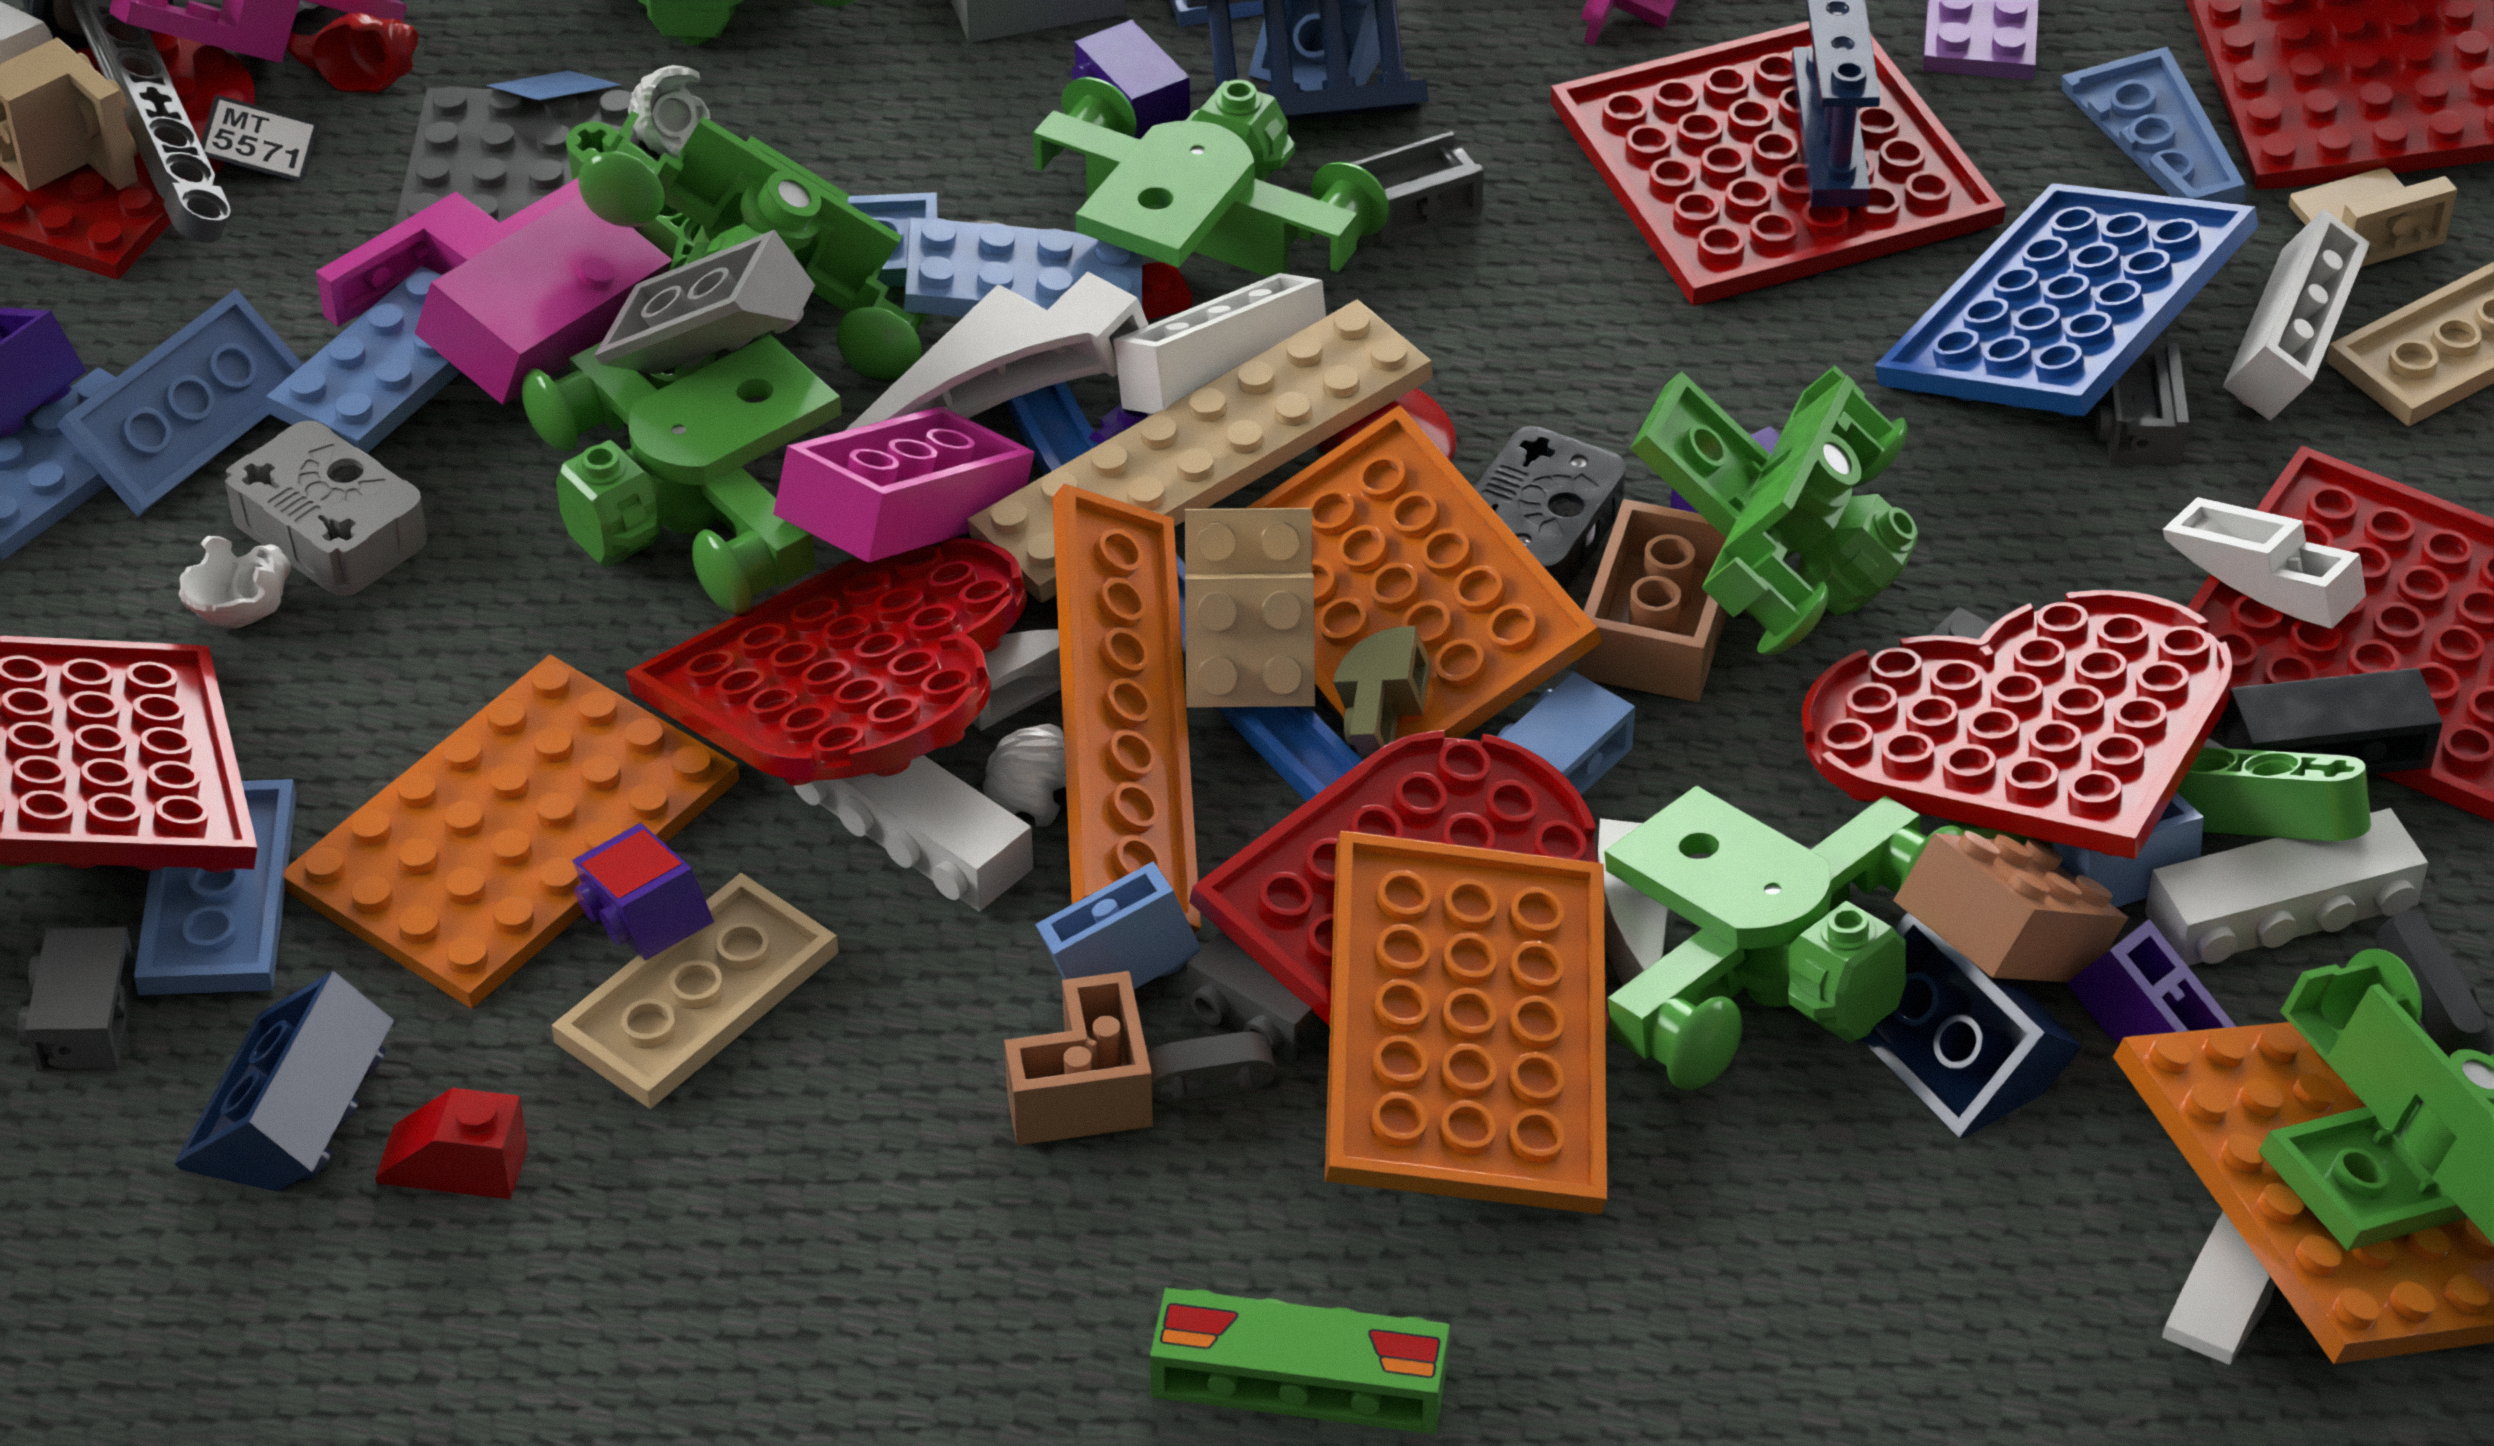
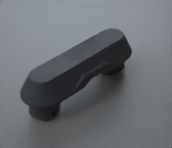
M2402 911L2386 921L2377 930L2375 939L2377 948L2398 956L2414 974L2422 998L2420 1021L2431 1039L2448 1057L2453 1052L2461 1049L2476 1050L2490 1056L2494 1051V1034L2480 1009L2474 987L2457 959L2445 952L2427 920L2417 912Z

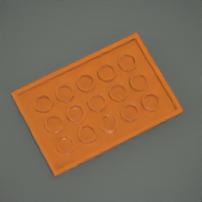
M1401 405L1246 507L1312 508L1315 690L1343 724L1346 709L1333 683L1337 668L1345 655L1356 644L1382 630L1416 626L1431 661L1424 715L1399 716L1395 741L1413 734L1444 730L1445 738H1462L1603 642L1596 625Z
M550 654L285 868V891L472 1009L584 913L574 891V888L582 884L572 862L573 859L639 823H642L665 844L740 780L738 764Z
M1340 830L1335 857L1325 1182L1585 1213H1602L1607 1201L1603 863Z
M2290 1022L2130 1036L2122 1039L2113 1058L2333 1364L2494 1342V1244L2470 1218L2347 1251L2258 1151L2271 1130L2367 1107Z

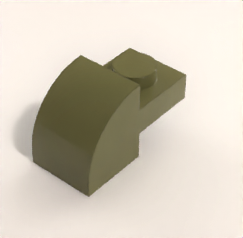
M1416 626L1395 627L1370 635L1356 644L1345 655L1337 668L1333 683L1346 709L1344 715L1345 738L1349 746H1355L1362 760H1365L1385 745L1395 741L1399 716L1424 715L1431 661Z

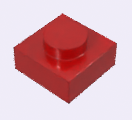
M1161 261L1142 265V310L1146 320L1192 308V294L1177 267Z

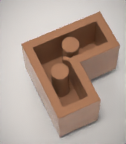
M1125 971L1062 980L1064 1032L1004 1040L1007 1096L1017 1146L1153 1127L1152 1074L1130 972Z

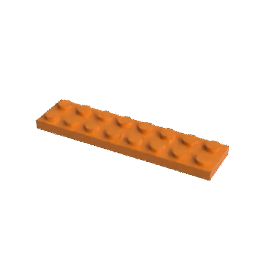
M1064 483L1052 497L1072 904L1154 861L1173 889L1194 934H1196L1201 929L1200 911L1189 903L1192 887L1198 882L1174 518Z

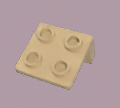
M2380 168L2292 193L2289 199V207L2306 226L2325 209L2370 242L2360 266L2364 267L2446 243L2458 189L2446 176L2404 187L2389 169Z

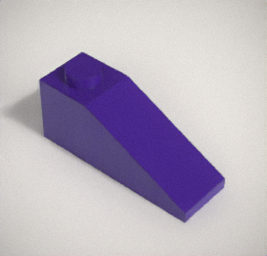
M2150 919L2066 983L2107 1035L2118 1043H2121L2124 1037L2236 1027Z

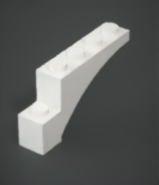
M1088 271L1048 310L998 284L905 374L892 384L860 417L850 424L846 430L939 406L968 419L1007 400L1046 386L1101 373H1107L1114 377L1118 372L1113 339L1146 327L1148 322L1136 296Z

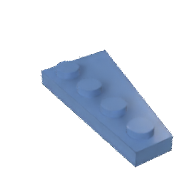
M2168 46L2061 75L2062 91L2171 197L2238 204L2246 201L2245 182Z

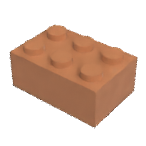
M1623 499L1584 609V613L1598 628L1603 642L1577 659L1576 673L1590 681L1699 703L1728 614L1722 606L1701 588L1726 541V538L1701 514Z
M1965 831L1962 836L1934 833L1893 900L1989 976L2005 979L2068 982L2109 950L2129 918L2109 903L2113 895L2104 886L2083 875H2078L2076 878L2062 868L2060 864L2063 861V857L2049 845L2034 838H2029L2026 843L2016 842L2000 834L1995 839H1986L1970 831Z

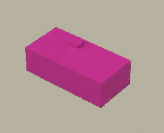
M581 194L432 281L414 334L504 405L522 393L523 378L530 369H540L550 376L568 365L570 357L602 342L634 286L668 272L673 260L632 227L616 226L599 218L588 208Z
M939 406L788 445L773 514L869 563L968 534V518L1027 486L1035 452Z

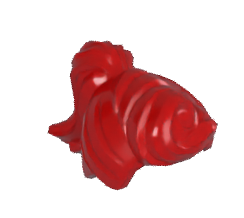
M356 12L339 17L331 24L325 26L319 33L312 36L291 32L287 49L297 61L311 69L319 70L325 80L339 91L378 93L393 85L399 77L406 76L412 71L411 55L416 50L419 36L413 26L405 24L399 19L378 18L371 14Z

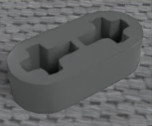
M1238 1032L1163 1044L1147 1054L1152 1074V1098L1165 1103L1260 1089L1268 1085L1277 1073L1269 1038L1257 1032Z

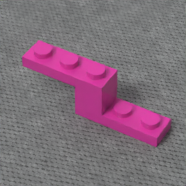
M112 0L109 13L129 25L282 63L300 0H224L221 10L195 1H188L187 7L184 9L168 5V0ZM303 0L348 13L362 12L378 18L399 19L402 22L407 5L399 0Z
M578 178L500 223L458 192H453L317 270L316 276L324 317L337 327L345 324L369 310L420 266H424L441 275L446 274L580 194Z

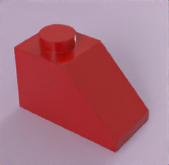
M460 1088L449 1089L393 1125L375 1176L376 1183L511 1200L528 1149L520 1096Z

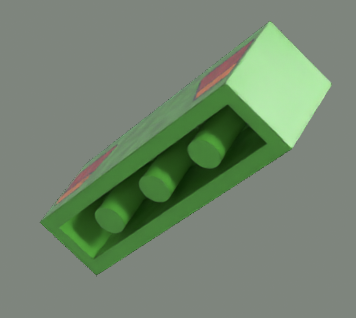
M1165 1287L1150 1354L1151 1397L1436 1434L1448 1367L1450 1324L1431 1322L1419 1317L1400 1318L1361 1313L1348 1308L1329 1309L1290 1304L1272 1298L1259 1300L1220 1295L1202 1289L1189 1291Z

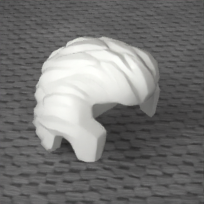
M672 65L658 69L641 78V83L632 92L628 115L632 110L639 114L633 129L636 131L637 137L645 142L650 150L655 151L660 156L665 152L676 159L702 116L710 119V111L706 107L705 102L701 98L691 95L685 88L689 81L700 83L699 72L689 67Z
M207 536L201 543L206 549L202 562L187 567L180 576L181 589L179 597L187 609L196 613L198 617L205 620L208 624L236 629L261 620L277 610L281 603L285 580L291 571V564L282 553V549L275 545L256 546L248 554L236 557L231 551V541L219 536Z
M1048 723L1023 728L1002 738L996 750L988 758L985 770L986 777L983 782L984 795L1013 815L1020 811L1030 814L1035 818V826L1037 827L1049 826L1055 820L1061 808L1054 802L1053 792L1066 787L1064 734L1060 727Z

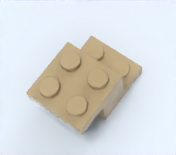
M58 37L6 62L0 63V166L28 192L86 164L91 165L118 190L137 182L138 178L133 157L137 155L138 151L136 143L126 125L124 112L128 110V102L123 90L113 79L107 80L97 72L85 54H77Z
M1312 508L1185 509L1186 707L1315 706Z

